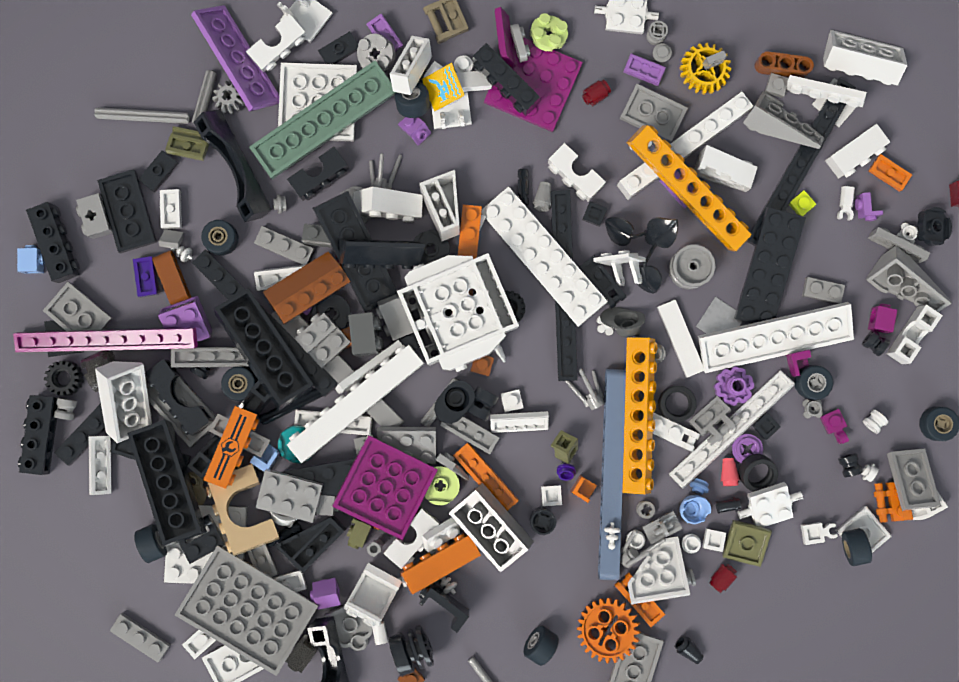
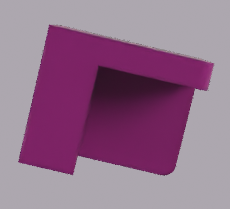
M810 350L786 355L791 377L800 376L799 370L809 365L807 358L811 357Z

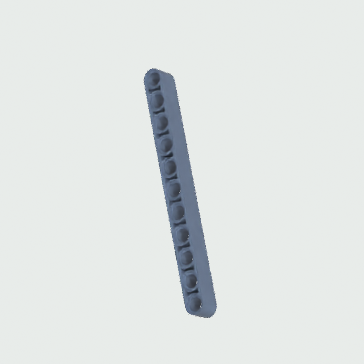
M606 369L598 559L599 580H619L621 531L615 533L618 536V540H614L615 548L611 550L608 548L609 540L606 539V535H609V532H605L604 528L610 527L612 522L614 523V528H620L621 530L626 369Z

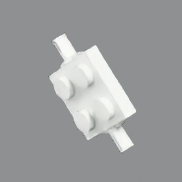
M609 0L606 7L595 5L594 13L605 14V30L643 34L645 21L647 19L658 21L659 12H648L647 0Z
M785 482L748 493V508L737 513L740 519L752 516L756 526H769L793 518L792 502L803 499L801 491L789 495L788 486Z

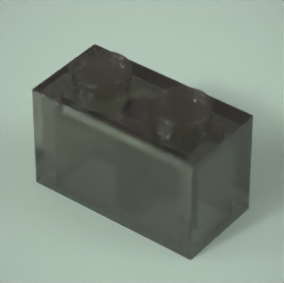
M307 634L301 638L285 661L288 663V667L295 672L299 671L302 673L318 650L316 647L311 646L310 638Z

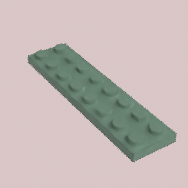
M373 61L249 148L270 178L274 179L390 99L396 92L393 91L392 83L378 63Z

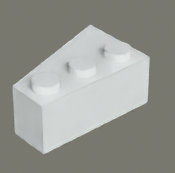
M706 145L699 153L694 170L698 174L697 177L747 192L752 187L757 166H754L752 162L740 160Z
M455 170L419 183L420 193L423 195V200L441 241L460 235Z
M369 187L354 192L353 202L362 216L384 217L389 220L403 219V222H414V219L422 218L423 195L378 187Z

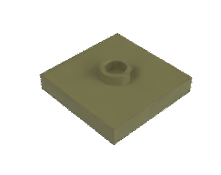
M733 520L722 553L723 558L761 567L772 533L771 529Z

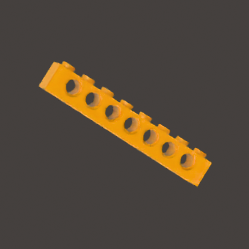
M641 126L626 142L728 250L737 251L752 235L748 231V226L735 218V212L722 204L723 200L717 194L714 195L710 191V186L705 181H700L697 177V172L691 167L688 168L683 163L685 161L684 158L671 150L672 146L664 139L662 140L658 136V131L653 126ZM650 141H652L655 145V148L652 152L648 149V144ZM663 155L668 159L666 165H663L661 162ZM676 169H679L681 172L678 179L675 177ZM689 183H692L694 187L691 193L688 191ZM703 196L706 198L704 206L701 205V198ZM715 210H718L719 217L717 219H715L713 216ZM730 223L732 228L728 233L726 227Z
M627 338L622 493L650 494L654 487V480L651 476L654 469V459H652V451L655 448V441L653 439L655 420H653V412L656 410V402L654 400L656 381H654V373L657 371L655 354L657 353L658 346L653 338ZM641 353H644L646 356L644 362H641L639 359ZM641 372L645 374V379L642 382L639 380ZM641 391L644 393V399L642 401H640L638 397ZM640 410L644 413V418L642 420H639L638 413ZM639 430L643 432L641 440L637 436ZM639 449L643 453V457L641 459L637 457V451ZM637 469L642 471L640 479L636 475Z

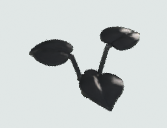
M618 217L607 218L605 220L607 233L615 244L627 246L631 242V238L635 239L645 236V241L652 245L646 256V261L643 262V266L639 265L642 283L637 285L646 292L657 293L662 285V275L656 267L647 266V262L657 246L669 248L673 245L678 233V219L653 218L648 222L647 230L634 235L632 234L634 227L629 221Z

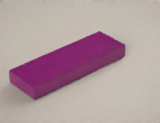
M502 7L495 9L500 57L509 66L515 65L509 15Z

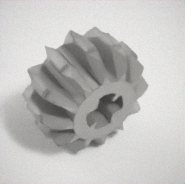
M225 81V86L218 84L220 89L214 90L213 92L216 96L212 97L213 101L217 102L215 104L216 108H221L222 113L229 111L230 114H233L234 109L240 111L238 106H244L245 103L242 101L234 85H230L228 81Z

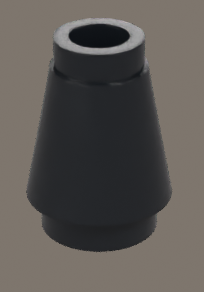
M682 636L676 641L674 647L677 649L678 654L695 664H699L703 660L704 655L689 637Z

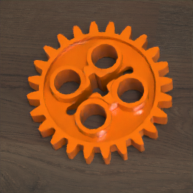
M603 598L599 599V604L593 601V608L589 605L586 606L588 613L581 612L584 619H578L582 626L577 627V630L582 631V634L577 637L584 639L580 645H587L585 652L592 651L591 658L598 655V662L605 658L606 663H610L612 658L614 663H617L618 656L623 661L625 654L628 656L632 654L630 649L635 650L637 648L633 642L640 641L639 638L635 637V635L641 633V631L635 628L640 625V623L634 622L637 615L631 616L632 608L626 610V603L620 606L619 599H616L614 603H612L611 598H607L606 603ZM603 611H606L610 616L608 622L604 621L601 617ZM615 615H617L618 619L610 629L612 633L605 637L602 645H599V642L607 632L606 627L612 624ZM619 622L626 625L625 633L618 630ZM593 628L599 630V638L592 636L591 631ZM609 639H612L616 642L615 649L609 648Z

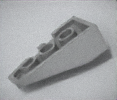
M897 245L880 257L866 278L879 291L883 293L889 292L896 295L898 299L914 302L915 306L928 305L935 311L940 312L952 304L951 300L919 265Z

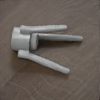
M380 154L378 178L376 180L373 161H369L371 187L391 190L402 159L401 154L397 158L388 183L387 179L382 178L384 154Z
M579 369L589 391V394L586 395L587 399L570 381H565L583 401L585 407L589 406L591 410H594L605 404L603 401L604 396L594 370H592V376L597 392L593 391L584 371Z
M636 529L633 530L625 545L620 549L622 553L620 555L621 564L626 568H630L637 561L649 555L650 551L664 543L666 539L663 538L638 553L635 548H628L637 533Z

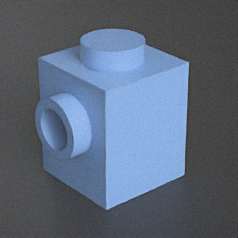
M25 245V248L17 249L18 272L24 274L44 273L45 262L40 249L36 245Z

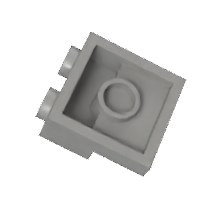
M317 313L311 318L312 323L307 328L303 326L296 332L298 336L294 339L321 368H324L350 345L351 341L326 313L322 315Z

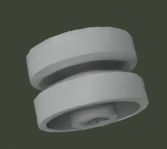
M687 245L674 254L668 268L672 281L680 288L689 290L696 289L707 283L714 275L716 267L715 259L709 250L699 245Z

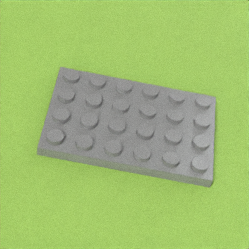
M217 545L175 613V616L277 676L318 608V605Z

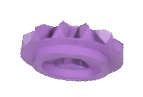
M742 434L732 444V454L736 461L740 463L752 455L749 453L742 454L744 448L741 444L745 446L751 445L750 451L752 454H763L761 441L751 434Z

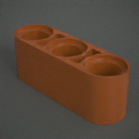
M776 52L762 53L754 64L756 71L761 74L770 75L774 73L783 77L792 75L805 78L814 67V63L809 57ZM762 60H766L769 66H765ZM780 62H784L787 68H783ZM799 65L805 66L806 71L801 70Z
M172 250L153 257V263L169 303L172 305L192 298Z

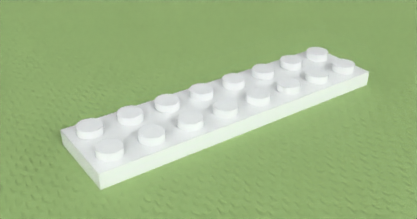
M509 186L482 209L481 214L486 216L487 221L578 327L608 302Z
M849 302L699 335L704 372L709 373L854 340L851 304Z

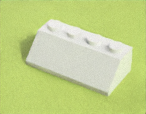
M834 30L829 32L823 57L824 67L831 71H843L851 76H863L867 80L875 79L886 85L899 84L907 67L904 48Z
M113 361L95 368L106 433L116 443H120L129 439L127 433L151 425L144 364L139 362Z

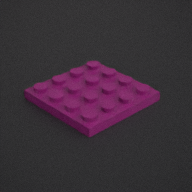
M523 38L524 45L529 47L530 56L527 57V61L520 63L512 39L515 65L510 67L540 96L539 104L525 117L522 112L519 113L513 107V103L509 99L506 100L500 94V90L495 85L488 90L484 103L553 132L583 62L555 50H541L534 45L533 41Z
M367 435L332 507L403 540L438 469Z

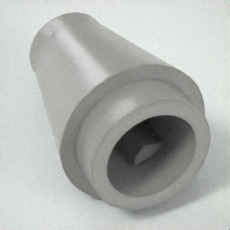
M540 182L533 201L535 210L549 211V207L552 205L550 183Z

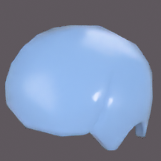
M689 495L682 501L679 512L687 523L695 525L704 522L707 515L711 514V505L702 496Z

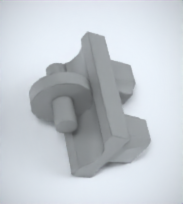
M674 511L642 526L651 545L683 529Z

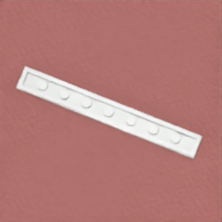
M780 370L730 417L731 419L736 414L741 419L733 430H729L722 436L723 439L720 442L717 441L712 446L706 439L671 471L669 476L684 489L784 396L795 383Z

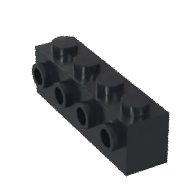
M487 43L473 55L474 68L478 72H482L486 76L487 81L492 86L495 85L500 90V94L506 100L509 99L519 113L522 112L526 117L539 104L540 96Z
M45 202L26 209L51 281L61 283L80 276L78 271L80 266L73 257V246L66 238L67 230L60 221L61 213L58 207Z
M30 395L27 400V418H25L23 423L25 433L21 440L22 454L18 460L19 473L50 474L57 418L53 417L54 411L58 407L56 404L57 397Z

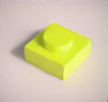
M804 190L791 200L789 204L796 214L804 216L816 205Z

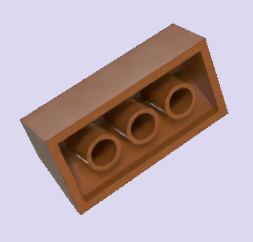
M326 252L262 293L283 325L342 289L351 281L333 256Z

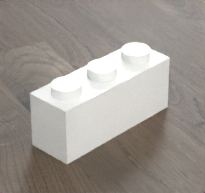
M411 36L390 72L394 92L412 94L432 58L430 39Z
M876 124L825 161L838 179L843 175L847 178L856 171L854 168L860 164L862 167L870 162V156L874 153L878 156L886 150L885 146L890 141L878 124Z

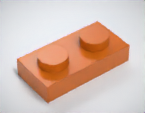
M882 154L877 156L868 172L899 192L904 189L912 176L911 173Z

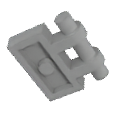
M716 396L689 423L702 436L709 432L712 436L707 439V442L712 446L717 441L720 442L723 439L722 436L729 430H733L741 419L736 414L730 419L727 415L731 412V409ZM722 420L725 424L719 430H716L714 426Z

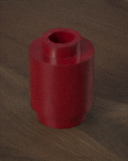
M604 79L598 80L583 90L582 98L587 105L594 106L607 98L608 94L611 93V89Z
M722 564L710 577L711 581L709 584L722 593L723 590L726 591L737 578L735 573L737 571L729 564L726 566Z

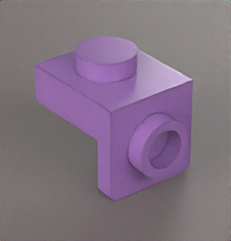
M405 117L398 124L417 145H420L431 134V131L419 117Z
M870 192L856 196L855 209L858 210V219L865 218V221H875L877 217L883 215V211H872Z

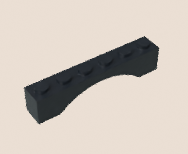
M219 109L202 112L195 119L194 124L201 138L215 148L230 167L237 186L236 207L244 222L263 218L272 209L222 111Z
M259 380L239 406V408L257 414L256 418L271 401ZM217 435L187 465L189 469L202 479L206 475L221 440V437Z

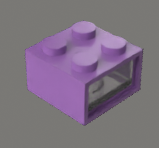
M198 296L161 308L158 314L163 328H196L197 342L211 336L212 328Z

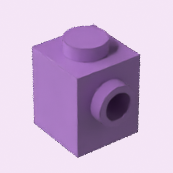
M336 578L312 582L313 591H310V598L312 602L318 605V610L341 605L340 588Z

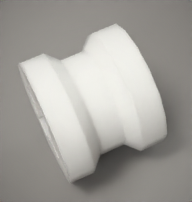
M872 410L869 418H865L863 423L872 432L878 434L881 431V427L888 424V420L880 412Z

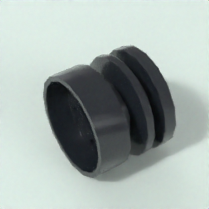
M421 625L415 627L416 636L412 629L408 630V640L405 639L402 633L388 638L391 654L401 677L414 673L415 662L423 670L425 668L423 659H425L428 667L434 666L432 646Z

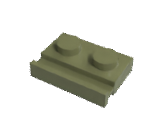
M173 126V131L170 134L165 149L166 153L204 161L209 143L201 138L198 131Z

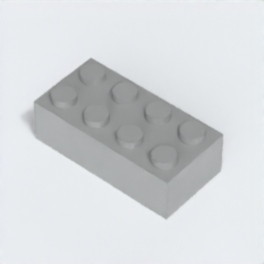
M483 483L449 512L452 518L500 572L528 551L534 542Z

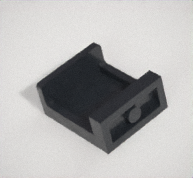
M435 583L421 590L419 604L423 606L428 598H432L455 616L451 622V629L458 633L469 618V609L448 593L445 594L443 589Z

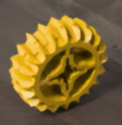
M700 43L697 45V48L692 46L690 52L686 51L684 54L685 58L681 60L683 65L679 69L683 71L680 77L686 78L683 83L690 84L689 90L694 87L696 88L695 93L701 90L702 94L705 95L707 90L710 94H713L714 89L719 91L721 86H725L726 80L730 78L728 73L731 71V67H728V65L731 63V60H724L722 64L718 65V78L715 76L714 67L708 69V71H701L702 63L706 59L704 56L709 57L723 50L722 48L716 50V44H713L710 48L708 43H705L703 48ZM693 59L695 60V65L697 67L694 73L691 69V62ZM698 78H704L707 82L701 81Z

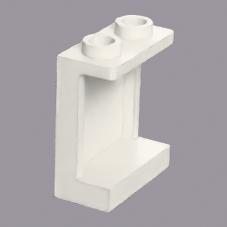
M368 563L344 606V609L347 610L346 613L356 618L358 616L364 619L363 622L371 627H378L402 581Z

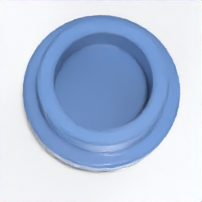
M695 478L690 483L692 491L697 494L703 495V493H708L709 484L704 480Z

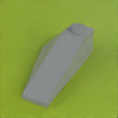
M765 91L761 93L743 122L748 129L760 134L817 149L821 147L824 137L807 123L801 124L794 112L788 113L783 109L784 104Z

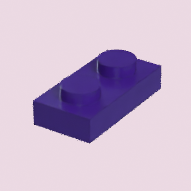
M152 256L133 259L138 297L159 295Z

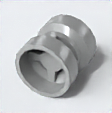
M662 21L653 22L647 31L646 37L648 42L652 45L661 44L668 33L667 25Z
M57 398L56 404L58 407L54 411L53 417L74 420L75 414L73 410L77 405V401Z

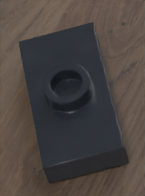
M349 31L319 49L318 52L325 64H336L356 52L358 43Z
M162 150L138 180L155 192L177 166L178 162Z

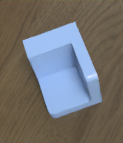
M268 444L262 457L254 455L250 463L265 472L266 469L271 470L281 454L278 449Z

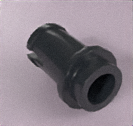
M732 497V499L715 501L718 514L734 510L738 512L741 509L739 498Z

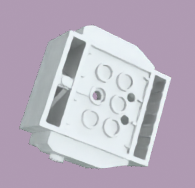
M488 253L475 259L472 256L448 255L426 265L420 264L405 276L408 287L397 291L429 366L440 362L443 370L452 371L455 369L456 372L467 368L466 364L489 355L505 338V333L519 327ZM470 289H474L476 291V294L474 296L469 295L468 292ZM415 298L416 303L411 305L409 299ZM478 307H482L484 309V312L482 314H478L476 312V309ZM418 309L421 319L414 321L411 312ZM450 309L452 310L453 314L451 316H446L445 311ZM424 328L432 344L427 346L424 345L419 333ZM431 351H438V356L432 357Z

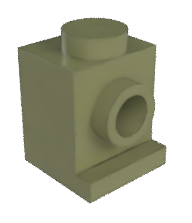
M561 430L551 444L555 451V457L569 464L578 451V439Z
M354 517L352 523H355V525H351L347 536L350 538L347 545L355 549L363 548L372 525Z

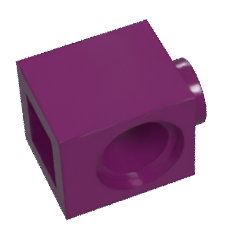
M879 304V306L872 307L868 330H875L886 334L892 333L894 331L897 309H892L891 305Z

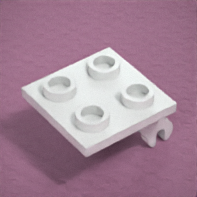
M296 0L289 9L286 5L283 6L280 1L277 4L284 13L280 21L290 14L305 31L306 36L304 38L309 43L312 42L333 14L316 0Z
M468 91L464 92L465 96L435 112L432 107L434 129L472 125Z
M619 251L618 255L603 253L601 257L593 258L596 263L612 266L618 286H624L625 284L621 263L628 262L634 282L637 284L642 283L639 262H645L646 258L638 256V253Z

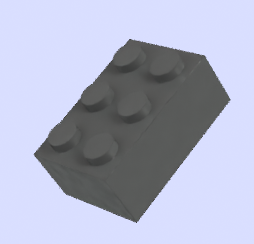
M372 312L348 315L352 354L357 357L380 354L381 350H384V341L379 336V331H382L381 320Z

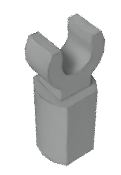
M380 538L367 546L369 555L375 557L382 551L384 543Z

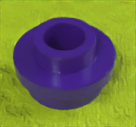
M564 463L557 467V474L561 480L569 481L576 474V468L571 464Z

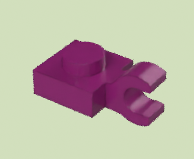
M839 409L820 417L827 434L834 433L838 444H844L849 441L847 434L843 431L847 424Z

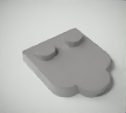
M345 605L324 614V617L334 616L342 648L351 647L356 651L366 648L368 638L371 636L373 629L363 622L364 619L358 616L355 618L347 614V610L344 609Z

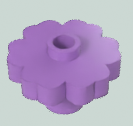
M735 366L731 367L730 370L723 369L717 374L716 379L718 382L714 384L715 395L722 397V401L725 404L735 406L738 402L746 403L751 398L752 393L750 390L754 388V383L752 382V376L746 375L745 369Z

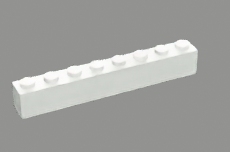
M740 92L670 144L672 146L671 150L675 154L681 155L684 159L747 114L754 106L744 93ZM665 155L661 159L663 165H666L668 162ZM643 163L621 179L617 187L626 199L629 200L659 177L646 163Z
M402 345L395 351L396 356L392 359L388 357L380 363L381 368L376 372L374 369L365 376L366 380L363 383L357 382L350 388L351 392L346 397L344 394L334 401L336 403L335 406L331 409L329 407L325 408L319 413L321 417L318 420L312 419L304 426L306 429L302 433L296 432L289 438L291 442L287 446L301 463L308 460L425 364L410 345L407 347Z

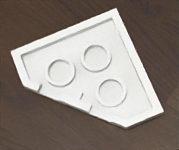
M678 536L665 538L666 541L647 555L635 575L629 580L628 589L631 604L690 595Z

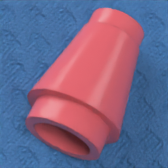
M724 458L721 482H723V486H738L740 477L734 458Z

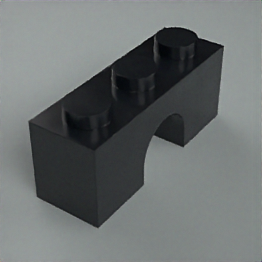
M335 147L319 156L320 161L323 163V171L320 175L315 177L309 176L302 168L287 179L302 201L312 199L316 195L315 192L321 188L326 189L335 178L340 179L347 174L349 167Z

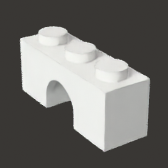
M290 14L275 26L281 35V42L277 46H267L260 39L246 51L263 72L272 70L277 65L275 62L278 59L287 57L294 45L299 46L305 40V31Z
M564 143L548 159V168L554 174L558 173L563 178L562 181L568 187L572 186L577 191L576 195L583 201L586 199L589 202L606 182L593 169L584 176L576 175L572 170V164L577 160L578 155Z
M928 305L918 306L886 354L901 364H911L922 348L919 346V342L928 332L933 331L943 315Z
M422 507L410 524L416 530V539L413 542L407 543L396 538L386 549L384 555L402 569L404 565L413 562L415 559L413 555L417 550L421 552L424 549L422 535L437 527L440 522Z

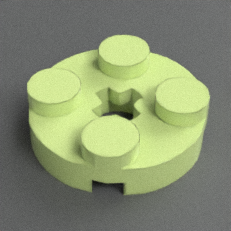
M546 13L541 14L531 25L530 38L532 37L534 45L541 50L553 51L556 48L560 49L566 43L568 25L565 21L555 16H550ZM546 31H550L553 34H550V36L546 35Z
M436 466L434 468L438 469L425 494V498L432 504L445 505L454 500L458 495L460 483L455 472L445 466ZM439 480H443V483L446 484V488H442V491H438V487H435V483H438Z

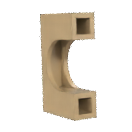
M253 464L234 470L232 474L236 476L232 486L227 485L226 489L209 482V486L206 487L209 498L213 497L215 502L212 505L215 516L219 515L222 522L219 523L221 533L227 536L228 541L225 542L229 553L232 552L234 556L280 539L273 519L251 527H240L234 524L229 517L228 509L232 498L239 492L260 485Z

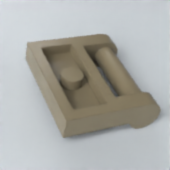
M439 0L423 8L436 33L438 44L469 31L457 0ZM438 9L448 29L444 33L435 14V11Z

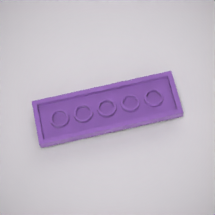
M225 5L194 10L191 16L249 112L279 104L278 92L267 74L247 54L246 51L250 46Z

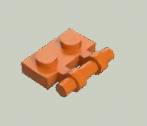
M894 482L886 483V491H883L882 483L874 484L875 492L873 493L878 507L876 515H879L880 523L888 522L887 514H890L891 521L913 520L912 510L902 511ZM888 496L889 508L885 506L884 497Z

